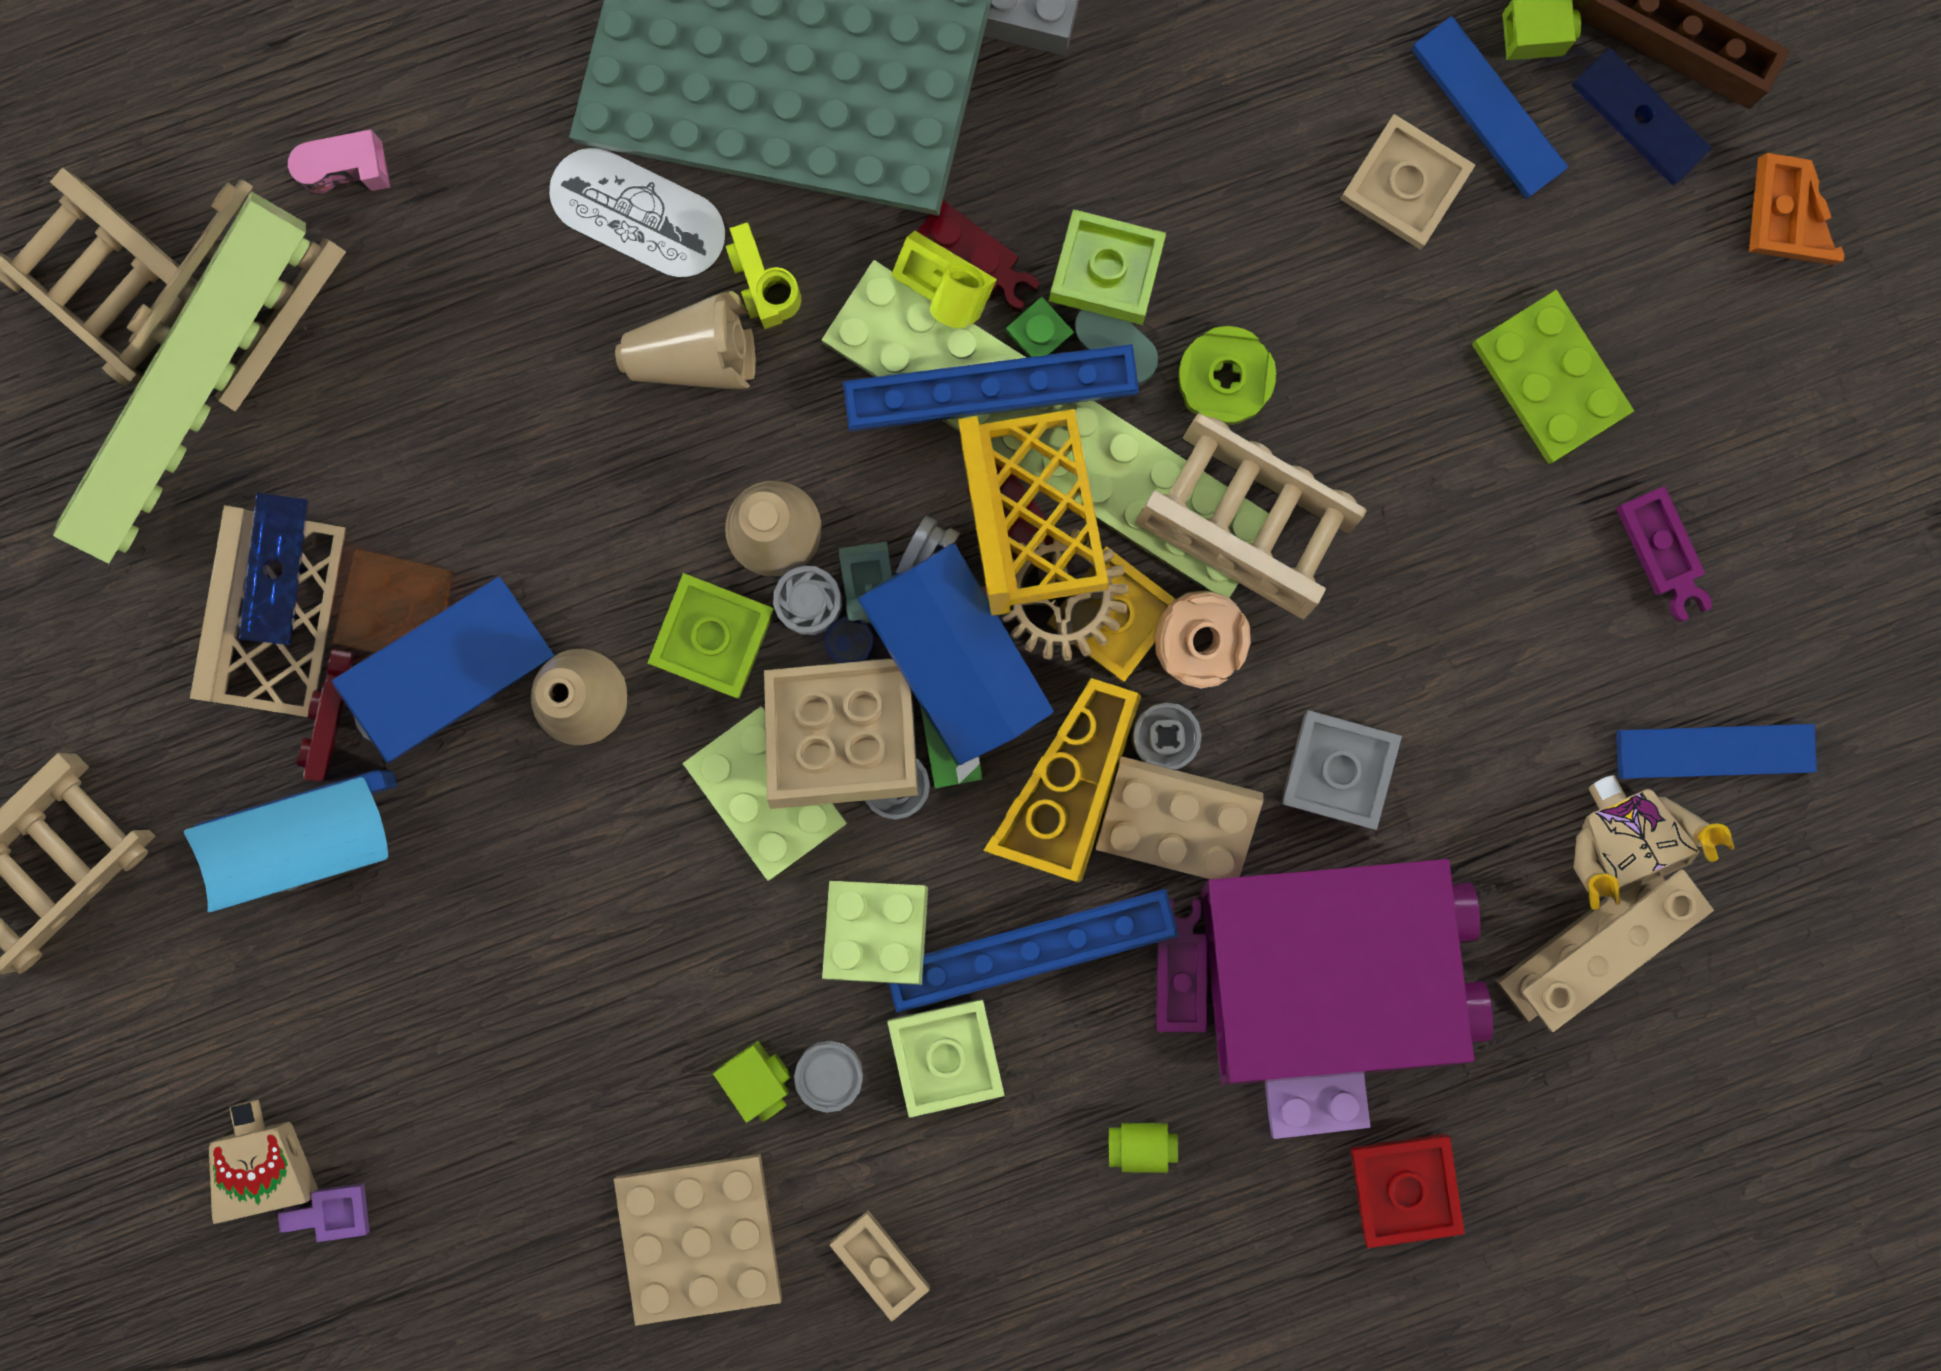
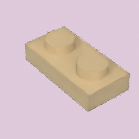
M869 1210L830 1241V1247L891 1322L930 1291V1285Z

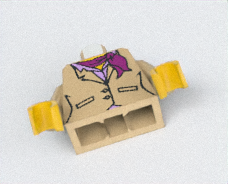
M1615 775L1595 782L1588 788L1600 810L1586 817L1582 826L1583 830L1576 836L1574 870L1585 889L1589 892L1590 907L1593 910L1600 909L1599 897L1605 896L1607 901L1614 899L1615 904L1618 905L1620 904V895L1692 864L1700 852L1697 846L1703 848L1704 855L1708 861L1715 862L1719 859L1715 848L1716 845H1726L1730 850H1733L1734 844L1731 832L1727 826L1718 823L1709 824L1667 797H1657L1651 789H1645L1630 797H1626Z

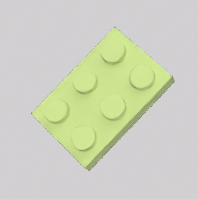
M762 706L683 763L767 881L774 878L848 824L833 803L770 809L767 801L765 709Z

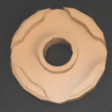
M1206 590L1188 592L1172 601L1160 616L1154 635L1156 655L1163 669L1178 682L1200 689L1218 686L1227 681L1228 679L1226 678L1234 670L1238 671L1245 662L1251 644L1249 623L1239 607L1235 605L1236 603L1229 597ZM1209 627L1213 633L1212 644L1205 651L1197 652L1193 645L1194 635L1199 629Z

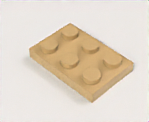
M1121 756L1095 850L1211 880L1240 877L1263 804V793Z

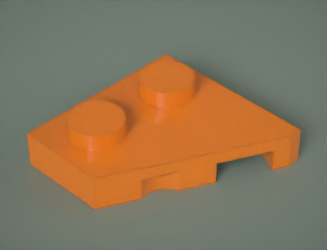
M1766 153L1758 157L1749 252L1829 265L1844 262L1842 246L1834 247L1826 220L1832 217L1826 200L1819 192V179L1812 160Z

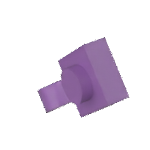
M364 1183L314 1190L311 1192L312 1205L304 1204L285 1207L284 1211L278 1212L280 1232L315 1227L316 1242L364 1236L370 1232Z

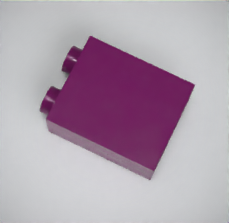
M1449 859L1208 880L1202 888L1201 899L1205 933H1207V956L1221 1086L1456 1066L1475 1062L1472 1043L1491 1041L1493 1035V1013L1488 988L1484 981L1465 982L1460 943L1476 942L1480 936V912L1477 894L1471 882L1452 884Z

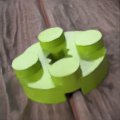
M1234 326L1213 328L1198 337L1185 351L1178 370L1179 390L1184 398L1187 409L1194 414H1202L1207 418L1219 419L1226 425L1239 424L1255 417L1270 399L1276 383V366L1270 352H1267L1265 346L1259 342V338L1252 332ZM1225 363L1232 365L1233 373L1240 374V381L1232 382L1229 389L1222 388L1221 382L1214 379L1213 372L1221 371Z

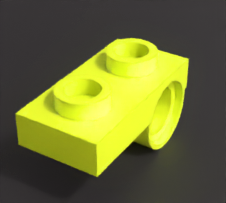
M748 222L729 228L734 243L726 245V249L735 274L744 271L750 288L741 291L750 319L759 316L764 329L782 324L783 320L794 316L801 305V293L796 279L789 271L783 268L764 269ZM783 284L791 289L789 298L784 303L778 305L767 302L765 300L767 290L773 285Z
M917 231L907 236L891 274L902 284L931 300L929 306L931 315L940 323L953 328H965L969 324L973 325L980 318L997 280Z

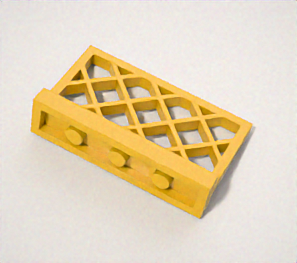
M1075 409L979 424L978 416L958 419L991 616L1011 613V605L1108 590L1109 582ZM1067 426L1069 439L1058 452L1038 440L1046 429ZM1011 435L1023 442V444L1009 460L993 450L991 438ZM1031 448L1051 460L1039 477L1018 465ZM1071 450L1074 462L1067 458V455L1071 452ZM995 463L1003 468L998 475ZM1059 466L1077 476L1076 484L1067 495L1046 483ZM1011 473L1031 485L1018 503L1000 493V487ZM1039 491L1060 503L1046 521L1026 509ZM1079 494L1081 496L1082 505L1075 501L1076 497ZM1003 507L1011 511L1006 518ZM1067 509L1084 518L1086 522L1085 527L1075 539L1055 527V524ZM1018 517L1039 529L1026 547L1008 537L1007 531ZM1047 534L1068 547L1055 565L1034 553ZM1088 537L1090 548L1083 545V543ZM1011 550L1019 555L1014 562L1012 560ZM1075 553H1078L1094 563L1096 576L1075 579L1062 570ZM1026 561L1031 562L1048 573L1038 586L1019 589L1017 587L1015 575Z

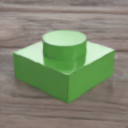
M1043 297L1038 299L1006 327V333L1028 357L1051 355L1074 334L1072 329Z

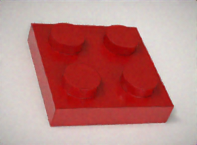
M1448 1134L1350 1147L1363 1240L1367 1248L1465 1234L1451 1139Z

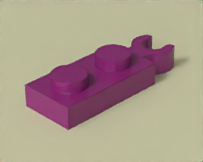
M1660 487L1616 507L1655 594L1659 595L1670 591L1672 598L1669 609L1672 617L1677 622L1689 619L1684 609V603L1687 598L1695 600L1700 612L1712 609V601L1708 593L1696 587L1693 579L1704 575L1705 571L1666 487Z
M1169 898L1173 911L1174 900L1172 898ZM1191 899V912L1188 916L1179 918L1174 914L1179 937L1157 942V1032H1206L1207 933H1193V925L1198 922L1202 912L1199 899Z

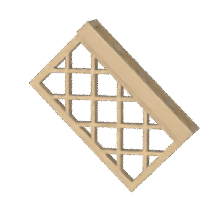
M224 505L190 699L308 717L312 693L314 690L318 691L346 534L345 527L248 511L243 508ZM256 523L277 526L288 542L264 558L253 543ZM286 528L302 530L304 532L292 538ZM313 533L333 536L330 556L314 567L297 545ZM293 548L308 571L284 586L269 563ZM252 551L259 562L249 568ZM328 565L326 582H324L318 571ZM261 568H264L279 590L258 605H255L245 592L246 579ZM313 576L324 591L321 604L305 614L289 591ZM284 595L300 618L276 634L260 611ZM244 600L250 610L240 616ZM320 612L316 630L309 619ZM255 615L271 638L247 653L236 638L239 625ZM304 623L315 637L314 650L299 661H296L281 641V638ZM276 643L292 666L270 681H267L252 658ZM235 647L242 658L232 664ZM312 660L308 677L301 666ZM247 663L262 686L246 697L226 694L230 673ZM296 671L307 686L304 706L285 704L272 686ZM267 690L275 702L255 698Z

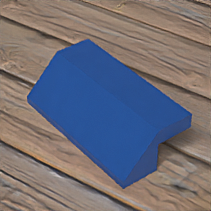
M955 543L945 546L909 570L895 574L857 598L957 766L1018 737L1054 713L997 615L991 616L989 601Z

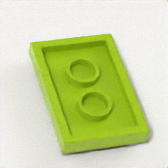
M1557 289L1472 343V346L1548 464L1555 462L1634 412L1629 401Z

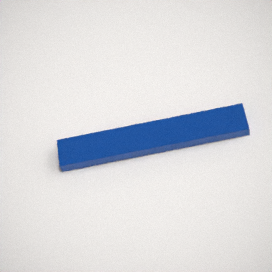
M1133 344L843 381L849 432L1139 394Z
M1165 888L924 954L922 985L888 984L896 1013L1179 937V932L1167 889Z

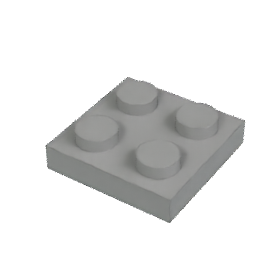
M1306 710L1280 804L1377 830L1402 736Z

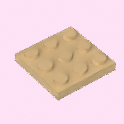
M893 659L764 670L767 801L770 809L918 796L912 690Z
M761 1154L626 1174L614 1178L635 1326L781 1303L782 1294Z

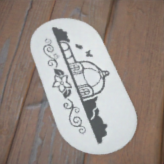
M599 148L578 150L564 158L552 175L549 191L551 204L557 216L566 225L662 273L675 277L694 276L708 269L721 254L725 241V228L720 213L711 202L612 152Z

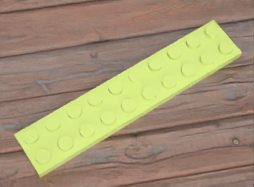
M873 260L821 340L824 345L874 377L1026 358L975 324H969L965 328H953L940 323L929 311L931 300L891 276V270ZM1095 401L978 415L979 424L1075 409L1096 520L1203 589L1230 598L1239 584L1237 581L1135 523L1154 490L1161 494H1169L1187 460ZM970 417L947 419L942 421H944L945 423H947L948 425L952 426L960 432L958 419ZM1067 426L1046 429L1038 440L1058 452L1069 439ZM1011 435L991 438L993 450L1009 460L1023 444V442ZM1031 448L1018 465L1039 477L1051 460ZM1071 450V452L1067 455V458L1074 462ZM1059 466L1046 483L1067 495L1076 484L1077 476ZM1203 471L1185 504L1192 512L1205 519H1211L1228 487ZM1079 494L1076 497L1075 501L1082 505L1081 496ZM1244 498L1228 529L1232 535L1246 543H1253L1269 513Z

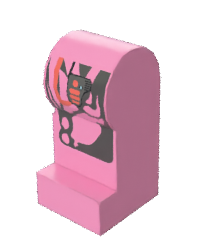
M371 129L302 143L291 151L288 158V169L291 176L306 190L315 194L331 191L339 183L361 180L371 191L390 188L382 141Z

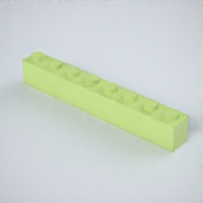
M251 191L58 519L54 537L108 564L117 550L123 553L127 552L139 530L138 527L132 524L141 510L148 514L151 512L163 490L162 487L156 485L165 470L171 473L176 470L186 452L187 447L181 445L182 440L189 429L197 433L205 422L211 409L205 402L213 388L222 391L235 370V365L229 363L238 347L246 351L255 338L260 324L254 322L258 312L263 305L271 309L280 296L285 285L284 282L278 280L288 263L296 267L305 254L310 243L309 240L303 238L306 233L305 222Z

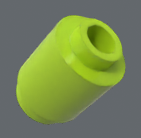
M1121 1123V1128L1109 1127V1167H1121L1122 1172L1168 1173V1163H1178V1133H1168V1123Z

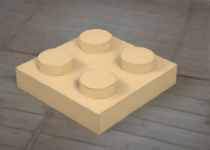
M1393 114L1340 200L1421 250L1474 169L1475 164Z

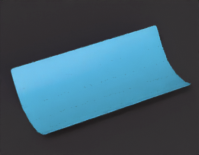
M363 777L184 830V835L195 854L202 872L208 900V912H214L377 863L388 858L387 841L381 817Z

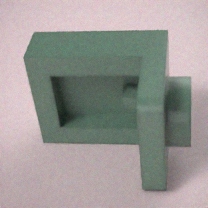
M887 542L839 548L847 615L850 621L860 620L871 623L857 598L892 577Z

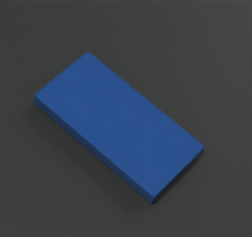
M499 576L334 678L332 684L381 756L389 764L540 668L554 657V654Z

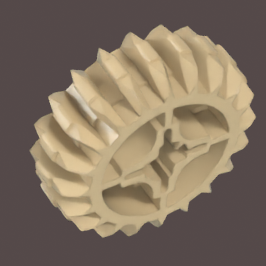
M1073 529L1070 537L1075 539L1081 531ZM1054 538V543L1046 545L1045 540H1043L1034 553L1043 559L1052 557V564L1055 565L1068 547ZM1089 540L1086 544V547L1090 548ZM1110 548L1103 551L1105 564L1114 557V552ZM1075 553L1073 557L1082 559L1094 568V563ZM1026 561L1015 575L1018 589L1023 588L1028 574L1035 567L1029 561ZM1066 565L1062 571H1064L1067 574H1069L1068 566ZM1117 565L1110 569L1106 568L1109 582L1108 590L1078 594L1075 597L1068 598L1067 606L1065 607L1066 618L1064 620L1062 619L1061 608L1056 607L1058 603L1056 599L1051 603L1047 599L1012 605L1013 610H1010L1011 613L1000 616L1001 622L1007 624L1015 620L1019 621L1020 624L1012 630L1010 636L1014 640H1018L1028 632L1031 636L1026 642L1025 649L1030 653L1037 648L1041 641L1046 643L1043 650V657L1045 659L1051 660L1054 655L1055 646H1062L1063 659L1070 661L1072 659L1071 645L1079 644L1081 653L1087 657L1091 655V650L1086 640L1093 636L1097 643L1104 647L1108 641L1099 630L1104 625L1112 631L1117 632L1119 630L1120 624L1109 617L1111 611L1119 614L1127 612L1126 604L1113 601L1114 595H1124L1129 592L1127 584H1112V579L1124 574L1123 566ZM1092 599H1103L1100 610L1094 620L1085 628L1073 633L1072 618L1075 608L1081 603L1092 601ZM1023 605L1047 606L1053 609L1056 616L1058 635L1045 632L1032 624L1024 611Z

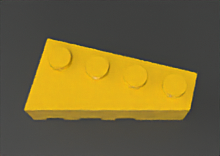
M1093 678L1090 679L1058 730L1057 736L1044 756L1041 757L1030 779L1018 798L1011 805L1005 819L983 851L1075 882L1082 881L1110 796L1119 760L1123 756L1142 698L1139 693Z

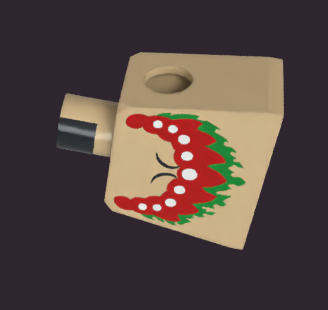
M259 1099L230 1106L229 1110L235 1134L219 1138L211 1142L209 1146L213 1224L303 1204L311 1200V1192L317 1190L318 1187L293 1125L290 1122H283L265 1127Z

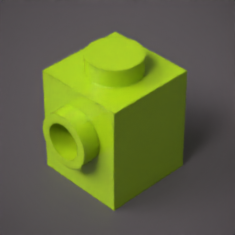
M1511 0L1502 13L1507 61L1564 56L1581 33L1580 12L1578 9H1573L1572 0Z
M756 1041L727 1061L713 1073L746 1123L757 1115L764 1122L786 1106L782 1098L791 1089L786 1082L792 1078L791 1074L777 1054L771 1057L768 1056L759 1041Z

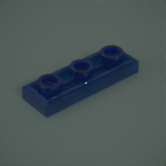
M1610 47L1572 84L1673 186L1712 149ZM1634 113L1641 114L1645 119V124L1639 123L1635 119Z
M257 493L238 639L291 645L309 506L308 499ZM273 561H279L283 566L281 576L275 579L269 578L266 572L267 566Z

